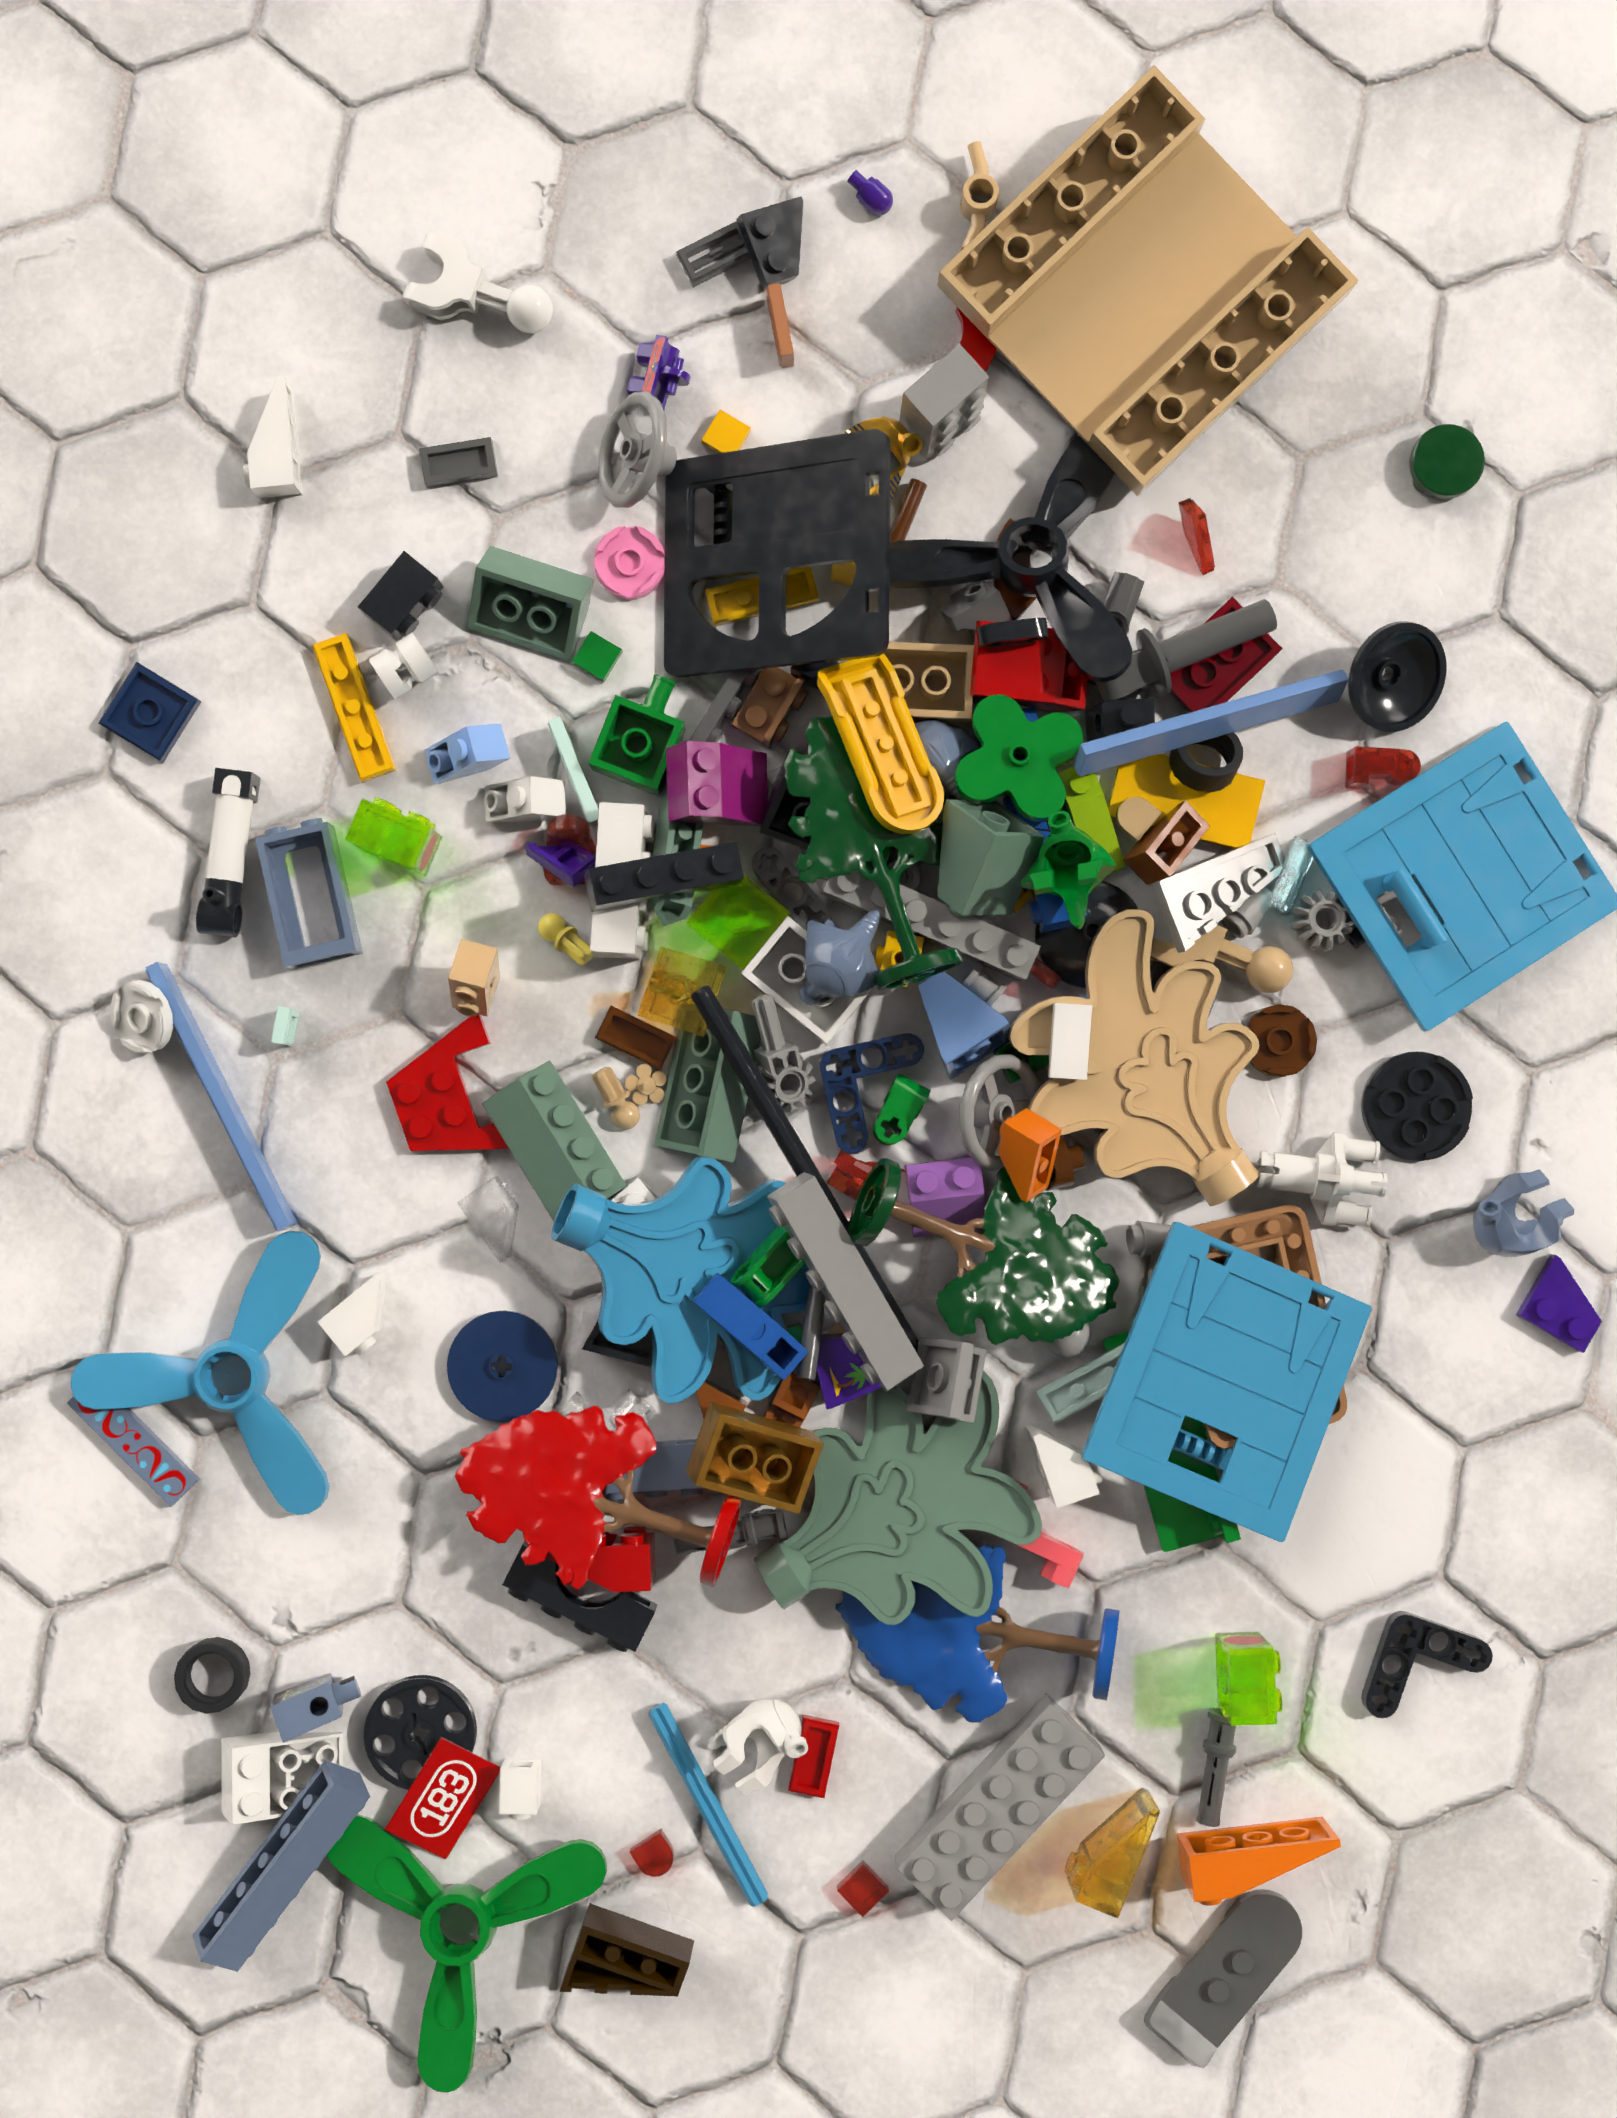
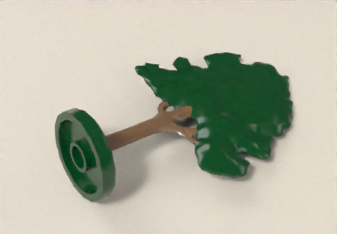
M888 1158L880 1159L873 1166L859 1190L848 1227V1235L852 1242L868 1246L878 1237L891 1216L913 1227L943 1238L955 1248L958 1254L957 1278L951 1280L944 1290L938 1292L936 1304L949 1330L957 1336L975 1334L977 1330L975 1319L978 1317L982 1319L985 1325L986 1335L991 1344L997 1345L1010 1338L1018 1339L1021 1335H1024L1031 1342L1042 1340L1046 1343H1053L1055 1339H1063L1066 1336H1070L1074 1331L1083 1330L1084 1324L1094 1321L1099 1315L1108 1312L1109 1309L1116 1308L1117 1303L1113 1300V1295L1119 1287L1120 1280L1114 1267L1111 1264L1102 1263L1094 1253L1100 1247H1107L1108 1244L1101 1230L1078 1214H1071L1062 1227L1056 1224L1054 1214L1050 1211L1057 1202L1053 1192L1038 1194L1035 1196L1033 1203L1030 1200L1027 1203L1020 1199L1005 1167L1001 1168L996 1174L997 1181L991 1191L988 1203L985 1205L983 1219L976 1218L970 1220L965 1225L948 1222L909 1204L897 1201L902 1172L899 1164ZM975 1228L984 1229V1234L980 1235L974 1232ZM966 1244L979 1248L985 1253L986 1258L982 1265L976 1266L970 1260L966 1251Z

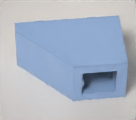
M501 724L466 726L424 749L427 765L431 771L434 784H441L487 771L511 759Z

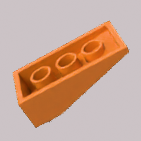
M1323 1816L1177 1833L1182 1879L1194 1902H1200V1904L1206 1906L1218 1905L1222 1903V1899L1234 1898L1341 1847L1340 1838Z

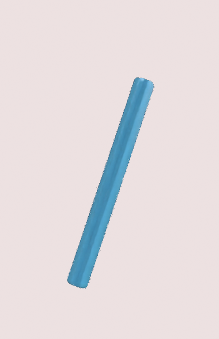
M665 1703L654 1706L648 1713L649 1718L749 1905L755 1907L762 1904L768 1899V1892L672 1713Z

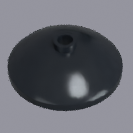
M1399 621L1379 628L1364 641L1357 651L1350 668L1348 693L1352 708L1365 724L1377 730L1397 732L1414 726L1430 713L1442 693L1447 673L1445 652L1437 636L1423 625Z
M1105 881L1100 882L1089 894L1087 902L1088 916L1081 929L1072 926L1041 933L1039 923L1036 924L1035 942L1041 946L1038 953L1042 962L1061 981L1075 987L1086 988V960L1093 938L1087 935V927L1095 925L1099 929L1110 916L1123 910H1139L1137 905L1119 887Z

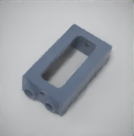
M322 818L305 820L300 823L301 828L288 831L285 826L265 830V836L255 838L283 965L291 970L363 954L335 827L328 822H323ZM316 846L321 853L339 939L306 947L286 856L291 851Z

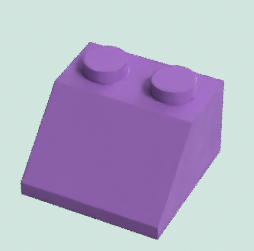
M972 1157L904 1165L909 1205L958 1225H965L970 1220L976 1218L983 1219L985 1214V1194L982 1169L980 1165L975 1163ZM912 1226L913 1238L934 1235Z

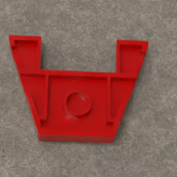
M478 1014L475 1017L470 1016L386 1081L410 1151L509 1149L493 1123L480 1128L456 1061V1056L491 1044L481 1015Z

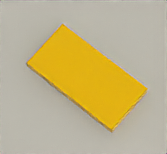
M1156 754L1118 765L1108 810L1111 819L1116 820L1117 809L1125 800L1131 797L1143 798L1162 812L1150 826L1151 828L1178 804L1186 800L1210 825L1199 841L1237 849L1251 842L1266 780L1236 773L1231 784L1220 791L1210 793L1195 791L1183 785L1174 776L1169 765V756ZM1199 764V765H1201V766H1203V767H1206V768L1216 769V768H1214V767H1210V766H1206V765Z

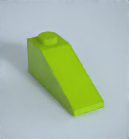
M1074 766L1058 772L1066 791L1062 809L1069 813L1074 827L1087 833L1110 854L1116 862L1115 869L1111 873L1125 868L1105 796L1096 773L1079 777Z

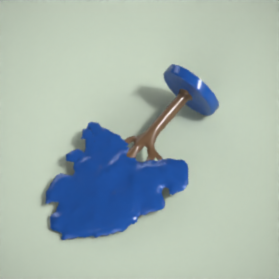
M987 1543L978 1548L989 1566L993 1582V1593L989 1609L981 1616L974 1617L959 1611L934 1590L912 1581L916 1590L914 1607L910 1615L897 1625H887L879 1621L863 1603L842 1591V1602L836 1604L835 1609L841 1614L842 1619L848 1624L851 1634L858 1641L857 1647L864 1652L866 1659L871 1665L879 1670V1675L885 1679L893 1680L896 1682V1685L901 1687L912 1685L913 1691L921 1695L925 1703L932 1710L941 1709L951 1697L960 1695L962 1700L956 1706V1712L961 1714L968 1722L980 1723L999 1712L1007 1702V1695L1004 1692L1003 1683L997 1672L1006 1652L1018 1647L1044 1649L1095 1660L1096 1668L1092 1696L1095 1699L1107 1701L1120 1610L1110 1608L1104 1610L1100 1639L1096 1641L1024 1628L1012 1622L1010 1614L1005 1609L999 1607V1601L1002 1598L1003 1564L1007 1559L1005 1550L1001 1545L991 1547ZM992 1616H998L1002 1619V1622H993ZM983 1635L1003 1638L1002 1643L993 1648V1650L983 1651L979 1646V1638Z

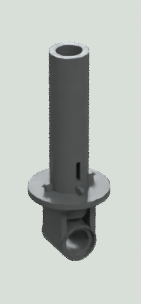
M1263 599L1161 642H1157L1154 635L1148 629L1138 630L1136 633L1137 650L1132 651L1131 664L1126 672L1115 680L1108 682L1095 681L1102 701L1117 700L1149 684L1152 685L1160 696L1170 694L1172 689L1170 673L1276 630L1277 619L1271 604L1266 599Z

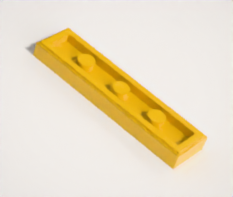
M344 633L313 644V650L360 781L364 783L397 771L349 635Z

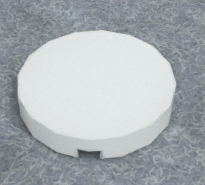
M137 980L126 983L122 988L116 990L110 1005L111 1022L114 1030L119 1029L120 1034L123 1036L119 1038L123 1045L134 1053L148 1054L164 1048L171 1038L173 1017L168 1000L160 989L148 981Z

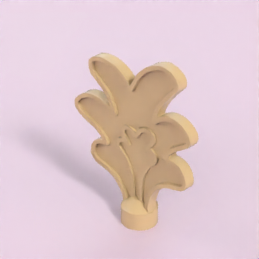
M1123 910L1110 916L1100 926L1092 940L1085 968V984L1088 998L1060 996L1042 1000L1022 1012L1010 1026L1008 1039L1011 1046L1017 1052L1025 1055H1050L1053 1003L1092 1005L1087 1080L1051 1078L1034 1094L1028 1109L1061 1128V1135L1089 1128L1105 1129L1098 1136L1094 1145V1160L1098 1169L1103 1174L1112 1178H1123L1149 1167L1167 1166L1177 1168L1193 1178V1183L1209 1206H1216L1243 1191L1259 1176V1172L1244 1150L1239 1148L1229 1129L1226 1113L1230 1088L1240 1071L1257 1054L1259 1041L1257 1036L1248 1027L1238 1023H1220L1206 1029L1209 1011L1221 983V973L1211 963L1193 961L1178 964L1159 978L1152 991L1150 956L1154 932L1153 917L1144 910Z

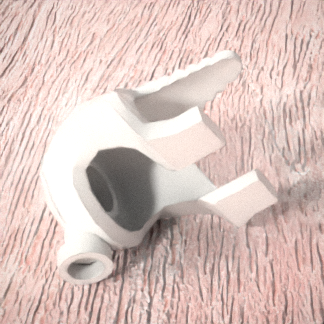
M760 1699L752 1702L740 1714L734 1717L728 1725H725L719 1732L710 1736L707 1741L709 1749L727 1746L724 1753L713 1760L714 1767L722 1775L727 1774L743 1763L745 1760L744 1743L746 1739L752 1738L755 1741L758 1752L756 1769L735 1783L737 1789L745 1796L769 1785L777 1766L785 1754L790 1758H798L808 1751L806 1739L801 1737L800 1719L790 1705L779 1699Z

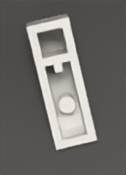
M278 376L275 380L247 451L248 465L243 466L245 484L251 488L259 499L302 495L293 389L285 376Z

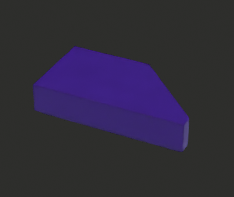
M559 841L555 846H536V843H528L525 846L527 856L573 888L585 879L584 875L589 868L595 867L596 857L574 841Z

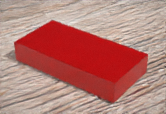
M803 1714L801 1737L806 1739L808 1751L803 1756L794 1758L788 1791L825 1798L839 1722Z

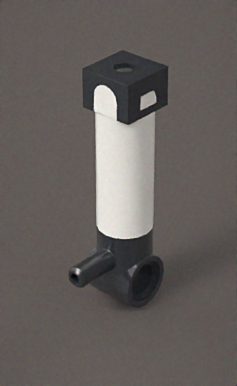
M215 768L212 793L216 795L205 886L202 893L203 897L199 901L196 913L198 933L237 937L239 935L243 916L240 900L253 802H258L261 779L253 772Z

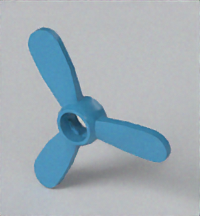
M290 1230L278 1234L267 1245L245 1289L230 1339H222L206 1347L197 1359L152 1352L108 1353L86 1357L75 1367L71 1376V1389L74 1398L82 1406L100 1410L146 1407L197 1395L199 1400L210 1409L223 1413H233L250 1456L279 1505L287 1512L296 1515L309 1514L320 1508L328 1497L330 1486L327 1474L298 1430L266 1396L265 1392L271 1375L269 1361L264 1354V1351L297 1311L319 1269L321 1253L318 1244L306 1233ZM228 1355H239L249 1366L251 1373L250 1387L237 1395L221 1394L212 1380L213 1363Z

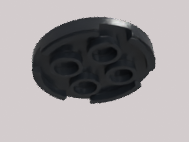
M1427 1052L1401 1053L1381 1063L1368 1078L1361 1099L1362 1118L1374 1142L1379 1141L1380 1147L1387 1153L1405 1160H1431L1453 1150L1467 1134L1470 1128L1473 1095L1463 1073L1446 1058Z

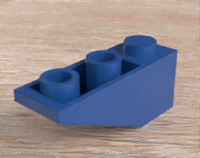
M716 1273L692 1300L772 1374L782 1380L789 1376L809 1352L784 1328L719 1273Z

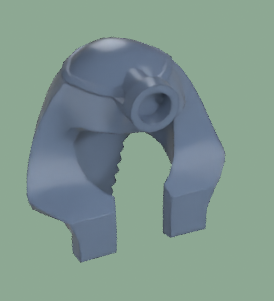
M924 720L915 723L930 764L936 769L942 786L946 787L947 791H950L956 799L965 800L958 793L955 786L956 769L959 762L966 755L980 749L981 746L964 731L945 722Z
M873 910L867 913L848 930L840 929L830 919L824 924L814 920L807 922L805 976L807 982L799 991L800 998L805 1004L815 1005L824 997L839 998L859 994L876 986L874 977L879 971L874 961L875 957L871 954L870 945L881 919L880 910Z
M1540 1169L1527 1173H1514L1506 1176L1499 1186L1485 1200L1479 1203V1207L1473 1216L1475 1237L1480 1246L1492 1255L1518 1257L1547 1248L1561 1239L1560 1227L1565 1218L1574 1215V1208L1563 1198L1542 1207L1539 1219L1519 1220L1516 1217L1515 1208L1521 1194L1548 1186L1550 1182Z

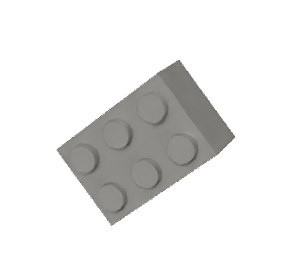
M960 343L903 392L899 422L903 424L908 432H913L921 437L923 445L920 453L926 460L935 453L937 456L944 454L953 445L954 440L952 438L961 430L965 433L970 431L981 420L979 414L984 408L983 402L987 396L986 389L989 376Z

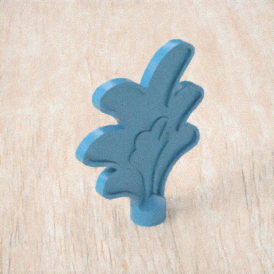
M701 1156L692 1160L670 1190L662 1196L645 1203H616L606 1199L605 1195L576 1183L566 1193L556 1214L551 1238L576 1250H584L596 1264L601 1276L603 1289L598 1325L604 1338L612 1343L627 1345L639 1341L650 1330L653 1345L651 1364L652 1386L656 1396L664 1402L670 1404L680 1402L694 1394L702 1386L714 1362L717 1336L727 1351L734 1385L740 1393L751 1400L759 1401L768 1397L779 1383L781 1378L772 1374L692 1300L716 1273H719L731 1283V1279L738 1268L774 1231L777 1225L769 1214L768 1209L772 1205L767 1196L785 1185V1182L775 1179L767 1180L743 1198L728 1204L732 1189L728 1171L724 1165L715 1159ZM806 1263L768 1304L760 1308L784 1329L785 1325L780 1316L781 1313L806 1310L810 1283L805 1275L809 1271ZM740 1286L735 1287L753 1302V1299Z

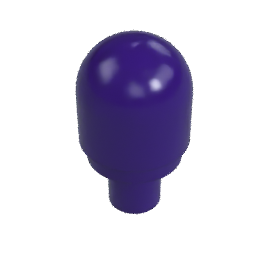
M855 170L847 182L858 191L856 198L859 200V203L873 215L881 216L888 213L893 205L891 191L878 179L870 177L867 180Z

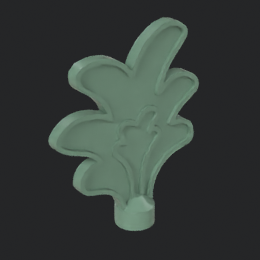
M984 1370L974 1423L936 1416L928 1432L924 1434L922 1415L907 1411L909 1395L894 1386L888 1391L880 1387L868 1393L866 1431L862 1446H858L848 1433L838 1428L825 1427L813 1432L824 1445L814 1470L815 1498L812 1510L803 1526L793 1536L783 1543H776L753 1558L762 1579L782 1609L785 1610L809 1595L811 1590L832 1588L844 1591L857 1598L879 1621L887 1625H897L910 1615L914 1607L916 1595L912 1582L914 1581L931 1588L950 1605L967 1615L978 1617L988 1611L993 1593L991 1571L978 1548L959 1530L985 1531L1016 1545H1027L1040 1537L1042 1521L1033 1499L1018 1482L1004 1473L981 1466L994 1443L999 1422L998 1393L993 1380Z

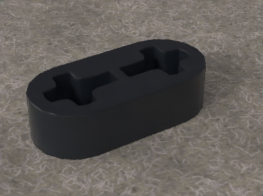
M1040 617L996 622L977 627L979 648L1026 644L1049 638L1046 618Z

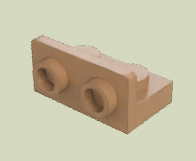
M778 667L763 669L735 717L732 727L768 748L771 747L774 740L780 743L790 726V723L786 721L792 709L799 711L808 695V692L804 690L806 679L801 676L796 678Z

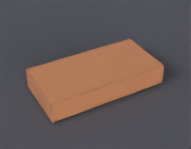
M771 284L766 288L767 304L779 366L782 368L794 366V351L781 284Z

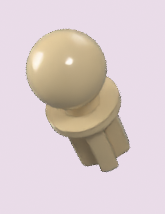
M604 1067L593 1074V1080L604 1098L602 1102L604 1108L613 1107L611 1120L617 1128L622 1130L632 1129L639 1122L640 1111L634 1103L625 1100L630 1095L628 1089L622 1088L612 1068Z

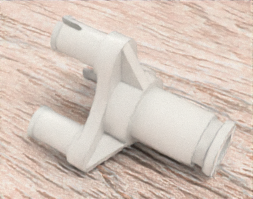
M1332 1133L1314 1157L1277 1152L1271 1155L1267 1151L1261 1150L1257 1165L1273 1167L1274 1173L1260 1172L1255 1180V1185L1260 1188L1266 1185L1269 1189L1309 1194L1321 1224L1335 1226L1336 1223L1369 1228L1372 1218L1371 1204L1365 1205L1340 1200L1344 1195H1350L1351 1192L1384 1197L1387 1187L1371 1185V1182L1387 1183V1173L1354 1170V1167L1346 1162V1160L1376 1165L1380 1155L1379 1141L1351 1139L1347 1137V1134Z

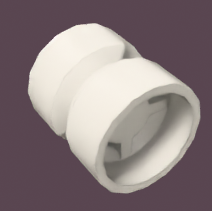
M413 632L395 642V650L384 649L369 659L376 673L395 700L412 690V683L414 681L423 683L439 673ZM404 663L406 668L397 671L400 665Z

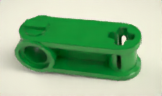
M777 1226L738 1268L731 1279V1283L735 1287L740 1286L759 1308L768 1304L805 1264L803 1258L798 1260L790 1250L787 1241L791 1238L784 1226L782 1228Z

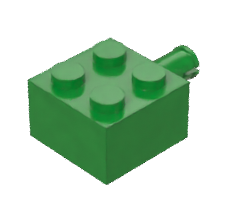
M654 674L652 684L643 704H638L615 695L588 762L592 771L660 797L667 775L666 748L681 743L686 732L684 721L663 713L672 689L675 687L674 681Z

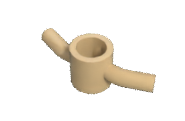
M980 141L972 142L967 146L974 168V175L967 179L962 192L961 212L971 222V226L961 246V250L985 228V222L990 220L995 213L999 196L997 182L988 175V165ZM982 194L989 201L986 203H976L971 199V196Z

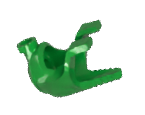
M1057 811L1048 818L1051 833L1047 836L1038 857L1020 884L1024 888L1034 890L1036 895L1048 893L1061 897L1064 900L1070 922L1075 928L1081 929L1085 922L1090 892L1115 869L1116 862L1098 842L1093 840L1084 831L1074 827L1069 813Z

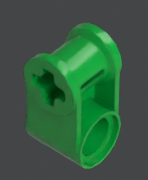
M898 1073L873 1124V1134L876 1140L884 1145H894L902 1141L914 1119L921 1112L931 1090ZM891 1119H894L896 1121L895 1128L899 1130V1134H892L887 1138L884 1136L885 1129L881 1126V1123H888Z

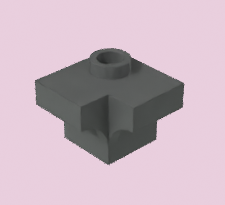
M984 580L972 582L950 595L952 603L940 609L947 624L956 631L969 629L974 639L976 621H1012L1000 591Z

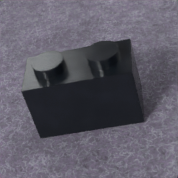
M403 551L358 605V608L369 620L395 641H398L403 636L405 637L415 631L419 624L417 619L426 608L430 610L438 603L442 596L441 590L443 585L433 573L407 552Z

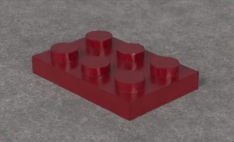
M1232 596L1205 623L1243 607ZM1268 633L1170 673L1172 683L1170 694L1189 713L1228 702L1283 648Z

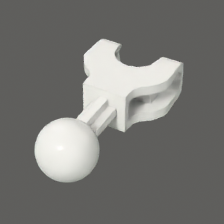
M427 233L422 247H424L427 256L432 261L443 266V273L433 283L421 284L411 282L406 286L402 299L410 308L432 318L445 320L464 311L477 314L480 304H484L507 312L511 323L522 332L536 333L548 326L553 316V303L544 289L536 285L526 284L512 291L489 283L484 269L472 263L465 247L460 241L438 233Z

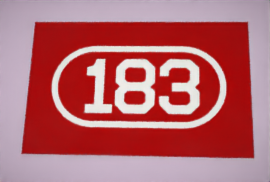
M441 1737L384 1830L447 1859L499 1775L501 1767Z

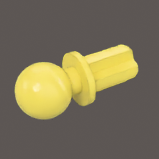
M548 913L540 919L538 923L540 936L546 941L555 942L554 948L558 952L564 951L580 965H585L593 959L594 955L590 952V945L578 935V930L574 926L567 927L566 921L561 915Z

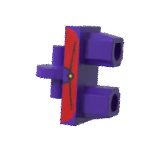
M656 335L655 342L639 343L636 354L637 362L641 367H647L646 376H632L627 388L629 395L634 392H650L661 402L663 410L665 409L668 395L674 396L677 386H688L691 378L690 374L682 370L684 359L679 357L680 351L678 348L668 343L667 336Z

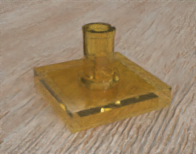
M660 947L637 1015L703 1037L707 1025L693 1003L691 994L700 987L709 985L717 997L727 967L716 962Z

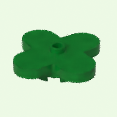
M999 694L984 698L975 708L972 718L973 731L982 747L966 755L959 762L954 778L958 793L965 800L975 804L989 803L1004 795L1011 798L1018 812L1026 819L1034 822L1048 821L1050 815L1060 811L1065 802V787L1056 768L1070 762L1078 754L1080 745L1083 742V733L1079 723L1070 715L1060 712L1050 713L1030 722L1027 720L1019 704L1012 698ZM1013 755H1021L1025 758V760L1018 761L1013 757Z

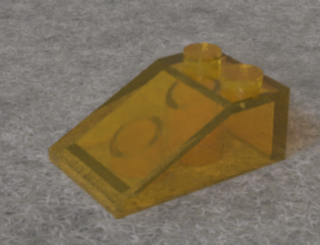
M1143 1787L1139 1789L1080 1842L1076 1853L1073 1851L1070 1853L1065 1865V1874H1068L1067 1879L1076 1902L1118 1919L1160 1814V1810L1149 1790Z

